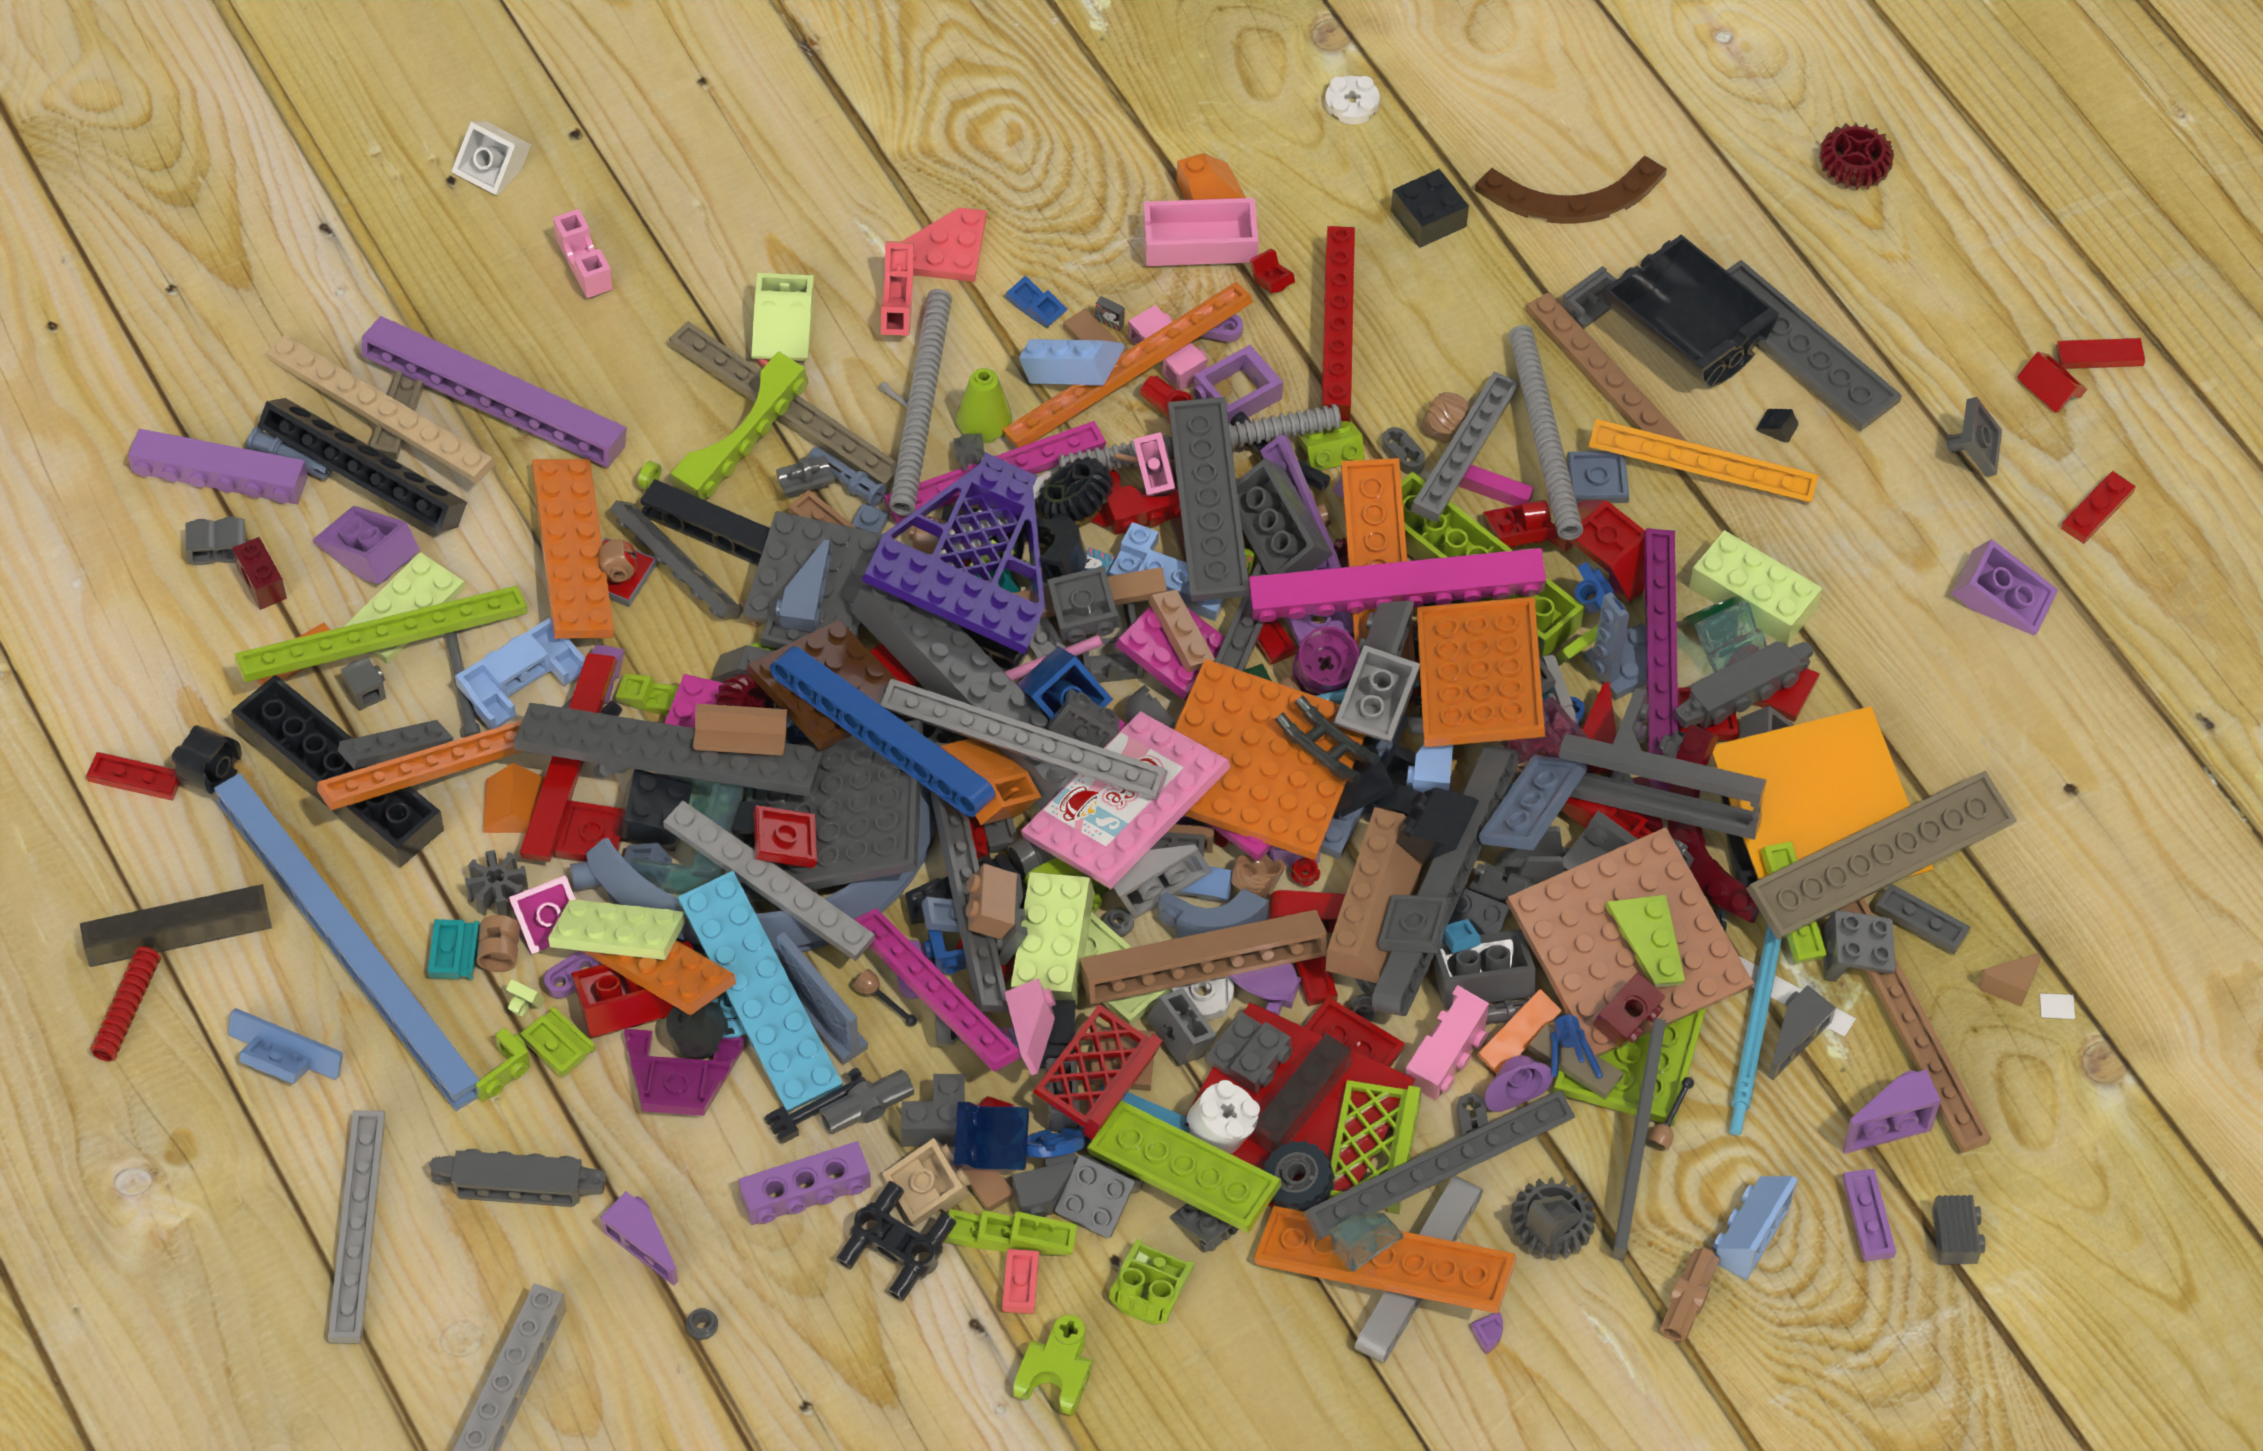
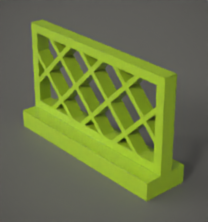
M1347 1080L1331 1160L1335 1177L1333 1182L1346 1174L1354 1187L1410 1161L1421 1104L1420 1087L1408 1086V1090ZM1352 1091L1365 1092L1371 1100L1357 1109L1351 1101ZM1388 1096L1401 1098L1399 1107L1389 1114L1380 1104V1101ZM1375 1105L1384 1117L1369 1125L1362 1116V1113ZM1350 1107L1353 1112L1348 1115ZM1397 1116V1120L1395 1123L1393 1121V1118ZM1357 1117L1366 1129L1351 1137L1345 1126ZM1388 1122L1394 1130V1135L1382 1142L1374 1130ZM1370 1134L1378 1146L1364 1154L1356 1142ZM1343 1136H1345L1347 1141L1342 1144ZM1392 1144L1390 1152L1387 1147ZM1352 1146L1360 1157L1346 1166L1340 1159V1152ZM1383 1151L1388 1157L1389 1162L1377 1171L1368 1159ZM1364 1162L1372 1172V1175L1358 1183L1350 1171ZM1339 1165L1341 1167V1170L1337 1172V1167ZM1331 1190L1330 1198H1333L1343 1192ZM1402 1201L1388 1207L1387 1212L1400 1214Z

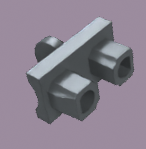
M825 455L810 460L803 457L799 459V463L776 469V475L785 498L799 496L800 493L808 490H820L826 488L827 485L835 483V478L829 468Z

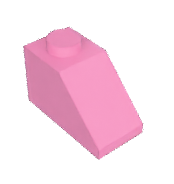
M1159 432L1133 439L1147 496L1156 497L1177 491L1162 433Z

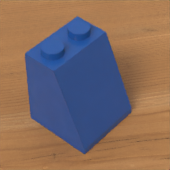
M1059 646L1016 684L1050 720L1065 703L1066 693L1069 689L1077 693L1086 694L1094 703L1101 707H1106L1113 700L1077 657Z

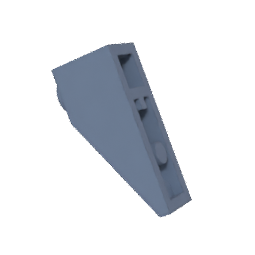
M823 540L786 586L783 599L777 600L776 616L780 617L782 628L812 632L818 629L833 553L830 540Z

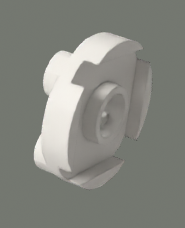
M1368 76L1335 77L1331 80L1330 86L1326 90V110L1331 116L1333 113L1339 117L1338 121L1342 123H1365L1369 120V116L1373 115L1374 112L1376 114L1379 109L1380 94L1373 80ZM1354 97L1357 99L1355 103H1351L1350 99L1347 98Z
M1228 976L1172 988V992L1183 988L1206 1021L1224 1017L1233 1001L1234 984ZM1200 986H1205L1206 991H1211V993L1201 996L1195 991H1199Z

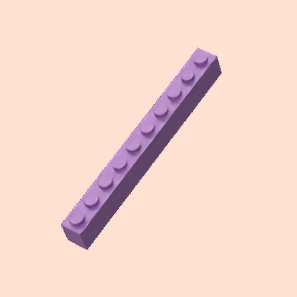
M380 316L362 336L363 357L396 372L399 370L403 372V375L416 381L419 379L423 381V384L604 467L609 468L625 448L627 427L525 382L518 377L503 372L494 366L481 362L470 355L428 338L419 332L406 328L395 321Z

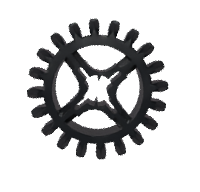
M1089 456L1083 460L1077 458L1072 463L1068 461L1064 467H1059L1057 472L1050 474V479L1043 482L1044 487L1040 488V495L1037 499L1040 503L1041 511L1049 520L1056 513L1068 516L1075 523L1079 520L1083 522L1086 517L1092 516L1096 510H1101V505L1108 501L1107 496L1112 494L1111 488L1114 483L1112 482L1109 470L1096 458L1091 459Z

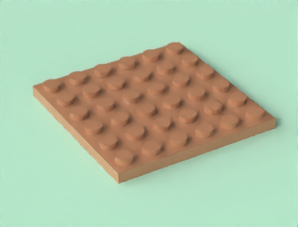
M1666 827L1508 896L1506 899L1508 907L1568 1015H1574L1578 1018L1580 1029L1584 1030L1586 1040L1593 1054L1597 1056H1602L1619 1047L1593 1025L1596 1017L1637 972L1647 979L1636 961L1635 953L1627 939H1623L1619 932L1617 922L1606 910V902L1666 895L1685 982L1683 985L1657 988L1666 996L1660 1005L1664 1010L1657 1017V1019L1666 1020L1665 1027L1750 989L1754 984ZM1625 1008L1628 1015L1632 1017L1638 1016L1634 1009ZM1647 1019L1641 1026L1644 1032L1639 1038L1651 1033L1653 1022L1651 1023Z

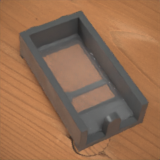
M1134 603L1116 605L1119 627L1114 628V632L1109 635L1100 636L1103 646L1080 654L1082 664L1099 683L1143 678V667L1115 646L1117 640L1136 621ZM1097 632L1086 635L1084 640L1098 635Z

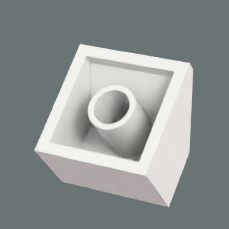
M471 121L451 172L494 195H499L522 170L531 144L489 122Z

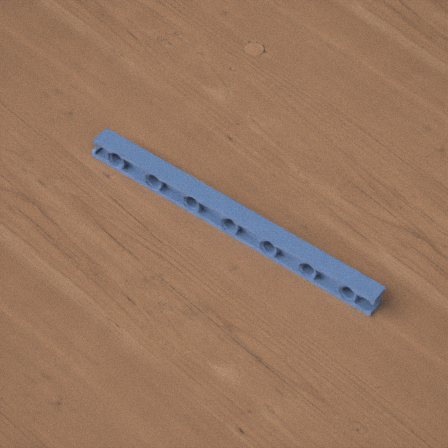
M239 773L215 787V793L219 796L217 798L218 805L454 1110L458 1111L478 1098L476 1083L480 1080L244 777Z

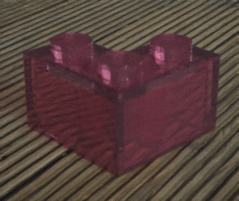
M1553 697L1543 701L1545 737L1502 741L1501 744L1505 748L1517 750L1519 756L1518 764L1523 763L1542 751L1548 757L1559 758V750L1565 734L1588 738Z

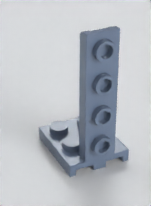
M1608 593L1603 596L1594 647L1584 651L1582 659L1585 663L1588 662L1596 672V677L1602 684L1610 682L1612 697L1616 701L1633 692L1635 688L1639 689L1646 685L1645 626L1640 623L1627 630L1629 613L1626 610L1620 609L1615 602L1616 597L1613 593Z

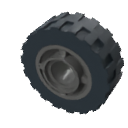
M1291 1141L1289 1144L1280 1145L1276 1151L1273 1150L1269 1159L1265 1161L1264 1171L1281 1179L1282 1186L1271 1200L1274 1201L1275 1206L1305 1212L1307 1209L1330 1198L1331 1190L1334 1189V1172L1325 1152L1320 1150L1317 1145L1309 1144L1307 1141ZM1297 1174H1305L1303 1179L1292 1181L1293 1177Z

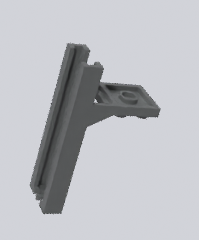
M1635 688L1613 744L1565 734L1560 746L1559 758L1614 770L1611 778L1585 773L1570 797L1755 840L1761 824V809L1766 779L1642 751L1639 743L1645 742L1648 726L1643 725V721L1647 720L1650 710V704L1646 703L1647 690ZM1630 774L1751 802L1750 805L1754 807V810L1750 811L1634 784Z

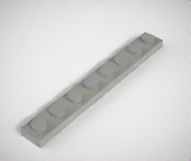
M682 801L663 821L664 828L727 872L734 871L737 879L854 961L875 940L874 933L769 861L756 860L755 850L686 802Z
M353 1110L328 1332L329 1343H362L386 1120L385 1111Z

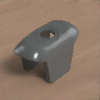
M1549 826L1534 850L1510 848L1502 852L1497 858L1496 867L1505 870L1503 880L1508 881L1510 873H1514L1531 879L1533 884H1538L1563 873L1562 858L1569 849L1562 846L1560 827Z

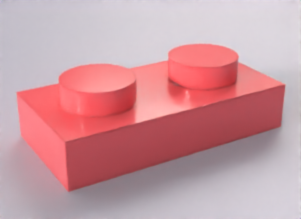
M1007 1249L1002 1312L1034 1314L1039 1251Z

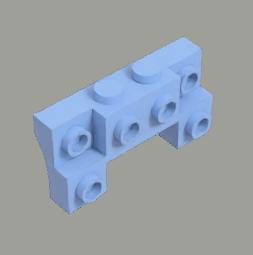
M1132 522L1121 542L1120 552L1109 571V576L1162 567L1167 591L1177 589L1187 608L1199 616L1216 621L1225 599L1191 602L1187 563L1154 551L1158 544L1159 532Z
M550 617L524 634L512 638L498 650L489 652L483 659L455 675L456 686L474 705L475 713L491 730L516 716L515 705L507 697L549 671H552L564 685H567L579 677L585 657L570 639H554Z

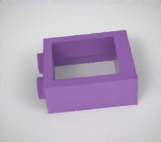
M1251 345L1195 374L1193 393L1196 399L1222 397L1213 385L1241 370L1259 388L1230 405L1226 401L1229 423L1233 416L1239 412H1244L1249 418L1282 399L1283 381Z

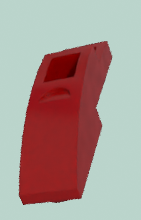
M1569 797L1561 811L1585 829L1599 810L1637 839L1653 833L1645 827L1648 820L1637 812Z

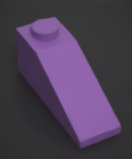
M625 1191L600 1217L602 1232L674 1286L678 1282L676 1266L652 1216L649 1205L641 1197L636 1196L634 1198Z

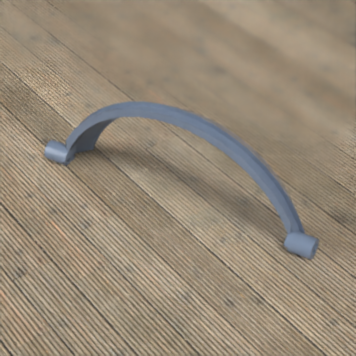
M921 784L918 869L852 882L845 888L824 898L826 901L852 919H855L875 908L883 913L898 899L921 868L934 841L933 835L937 822L930 790ZM609 838L602 839L586 853L587 861L570 864L574 891L603 886L608 892L609 900L613 904L683 911L677 897L659 889L642 877L624 860ZM784 911L755 913L777 957V936L783 932L788 935L802 953L830 944ZM685 915L686 922L676 940L680 943L691 941L694 951L705 953Z

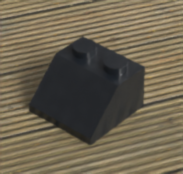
M1437 787L1425 792H1419L1411 802L1413 808L1409 816L1403 820L1399 827L1401 832L1396 843L1423 863L1456 850L1479 800L1475 797Z

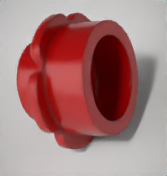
M1304 857L1298 859L1293 864L1291 878L1295 883H1300L1302 886H1311L1314 884V881L1319 880L1321 873L1314 860Z

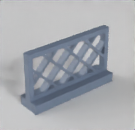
M785 932L778 935V958L820 1039L841 1064H846L868 1049L867 1041L858 1032L857 1017Z

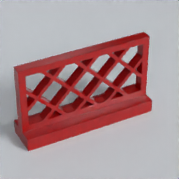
M1099 1004L1037 1085L1033 1093L1083 1126L1085 1129L1082 1134L1093 1140L1117 1105L1123 1100L1154 1058L1163 1040L1155 1034L1148 1038ZM1098 1016L1110 1024L1111 1031L1097 1032L1095 1020ZM1120 1037H1130L1139 1044L1133 1049H1123ZM1113 1038L1116 1050L1102 1051L1099 1039ZM1093 1040L1096 1052L1081 1053L1079 1041ZM1118 1057L1121 1068L1118 1070H1107L1104 1058ZM1098 1059L1100 1071L1086 1072L1083 1060ZM1077 1061L1080 1073L1065 1074L1063 1063ZM1103 1078L1105 1090L1091 1092L1088 1079ZM1082 1080L1085 1092L1070 1094L1067 1081ZM1061 1082L1064 1094L1054 1095L1045 1087L1048 1083ZM1087 1099L1088 1113L1083 1115L1077 1111L1072 1101Z

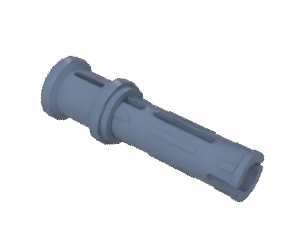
M255 427L248 437L246 449L305 460L307 473L324 481L329 478L332 472L327 470L330 468L287 445L280 438L264 433L258 427Z
M819 446L814 447L810 451L808 460L825 455L828 463L842 471L839 473L829 466L834 478L846 485L850 494L860 496L872 507H877L883 501L884 495L887 493V487L884 484L875 483L863 471H854L840 460L823 451Z

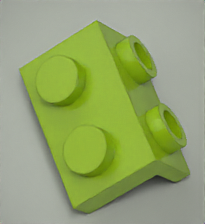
M1341 421L1340 429L1337 430L1335 427H1332L1331 431L1323 429L1321 433H1318L1316 430L1314 434H1309V432H1305L1304 436L1298 434L1299 445L1307 454L1310 466L1318 470L1341 466V461L1365 459L1362 433L1352 422Z

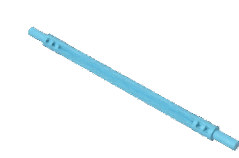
M1768 924L1738 1077L1735 1083L1734 1097L1731 1104L1734 1110L1729 1132L1733 1135L1742 1134L1746 1110L1750 1108L1782 939H1776Z

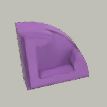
M1500 1311L1498 1314L1493 1313L1471 1323V1330L1485 1354L1491 1352L1500 1342L1503 1332V1319Z

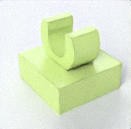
M512 979L506 988V991L514 996L508 1009L521 1017L526 1015L530 1004L540 1009L545 1000V997L539 992Z

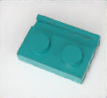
M434 919L428 966L429 978L460 979V977H468L469 980L474 979L480 930L479 921L465 923V920Z

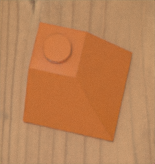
M1204 153L1177 161V184L1186 200L1246 198L1227 162Z

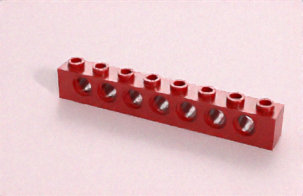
M1327 226L1321 409L1323 406L1327 405L1330 408L1332 404H1336L1339 408L1341 421L1350 422L1355 227Z

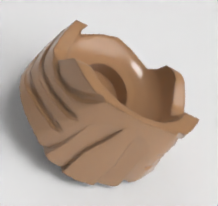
M1439 393L1432 401L1421 422V429L1426 436L1433 435L1443 443L1450 442L1469 412L1468 402L1455 393Z
M1267 854L1258 862L1251 856L1241 855L1235 863L1231 883L1240 891L1244 888L1266 899L1273 892L1285 870V864L1282 859L1274 862Z

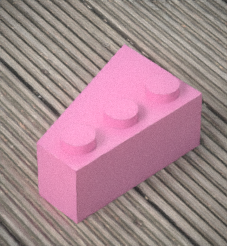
M1458 985L1452 993L1454 995L1453 1005L1448 1012L1443 1010L1437 1017L1440 1023L1430 1036L1426 1035L1406 1067L1405 1074L1415 1079L1413 1086L1420 1087L1421 1093L1435 1101L1442 1092L1447 1093L1451 1089L1455 1081L1454 1075L1458 1070L1463 1071L1467 1067L1471 1059L1470 1053L1475 1047L1479 1049L1488 1034L1485 1031L1489 1003Z

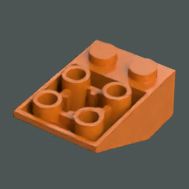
M971 738L940 746V748L992 785L995 791L994 799L975 815L980 825L1021 815L1042 798L1029 773L994 746Z

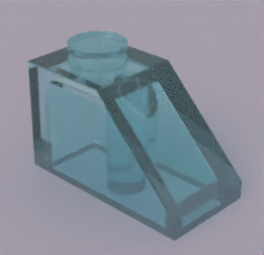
M1354 1213L1329 1230L1334 1252L1352 1272L1403 1238V1233L1385 1213Z

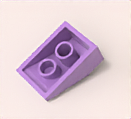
M352 506L312 539L315 545L358 577L376 584L388 580L394 571L408 563L411 557L420 550L407 522L357 506Z
M1991 539L1972 550L1951 594L1973 611L2034 636L2037 634L2058 589Z
M1927 1069L1919 1072L1912 1070L1903 1073L1851 1118L1842 1147L1844 1154L1932 1130L1941 1100Z

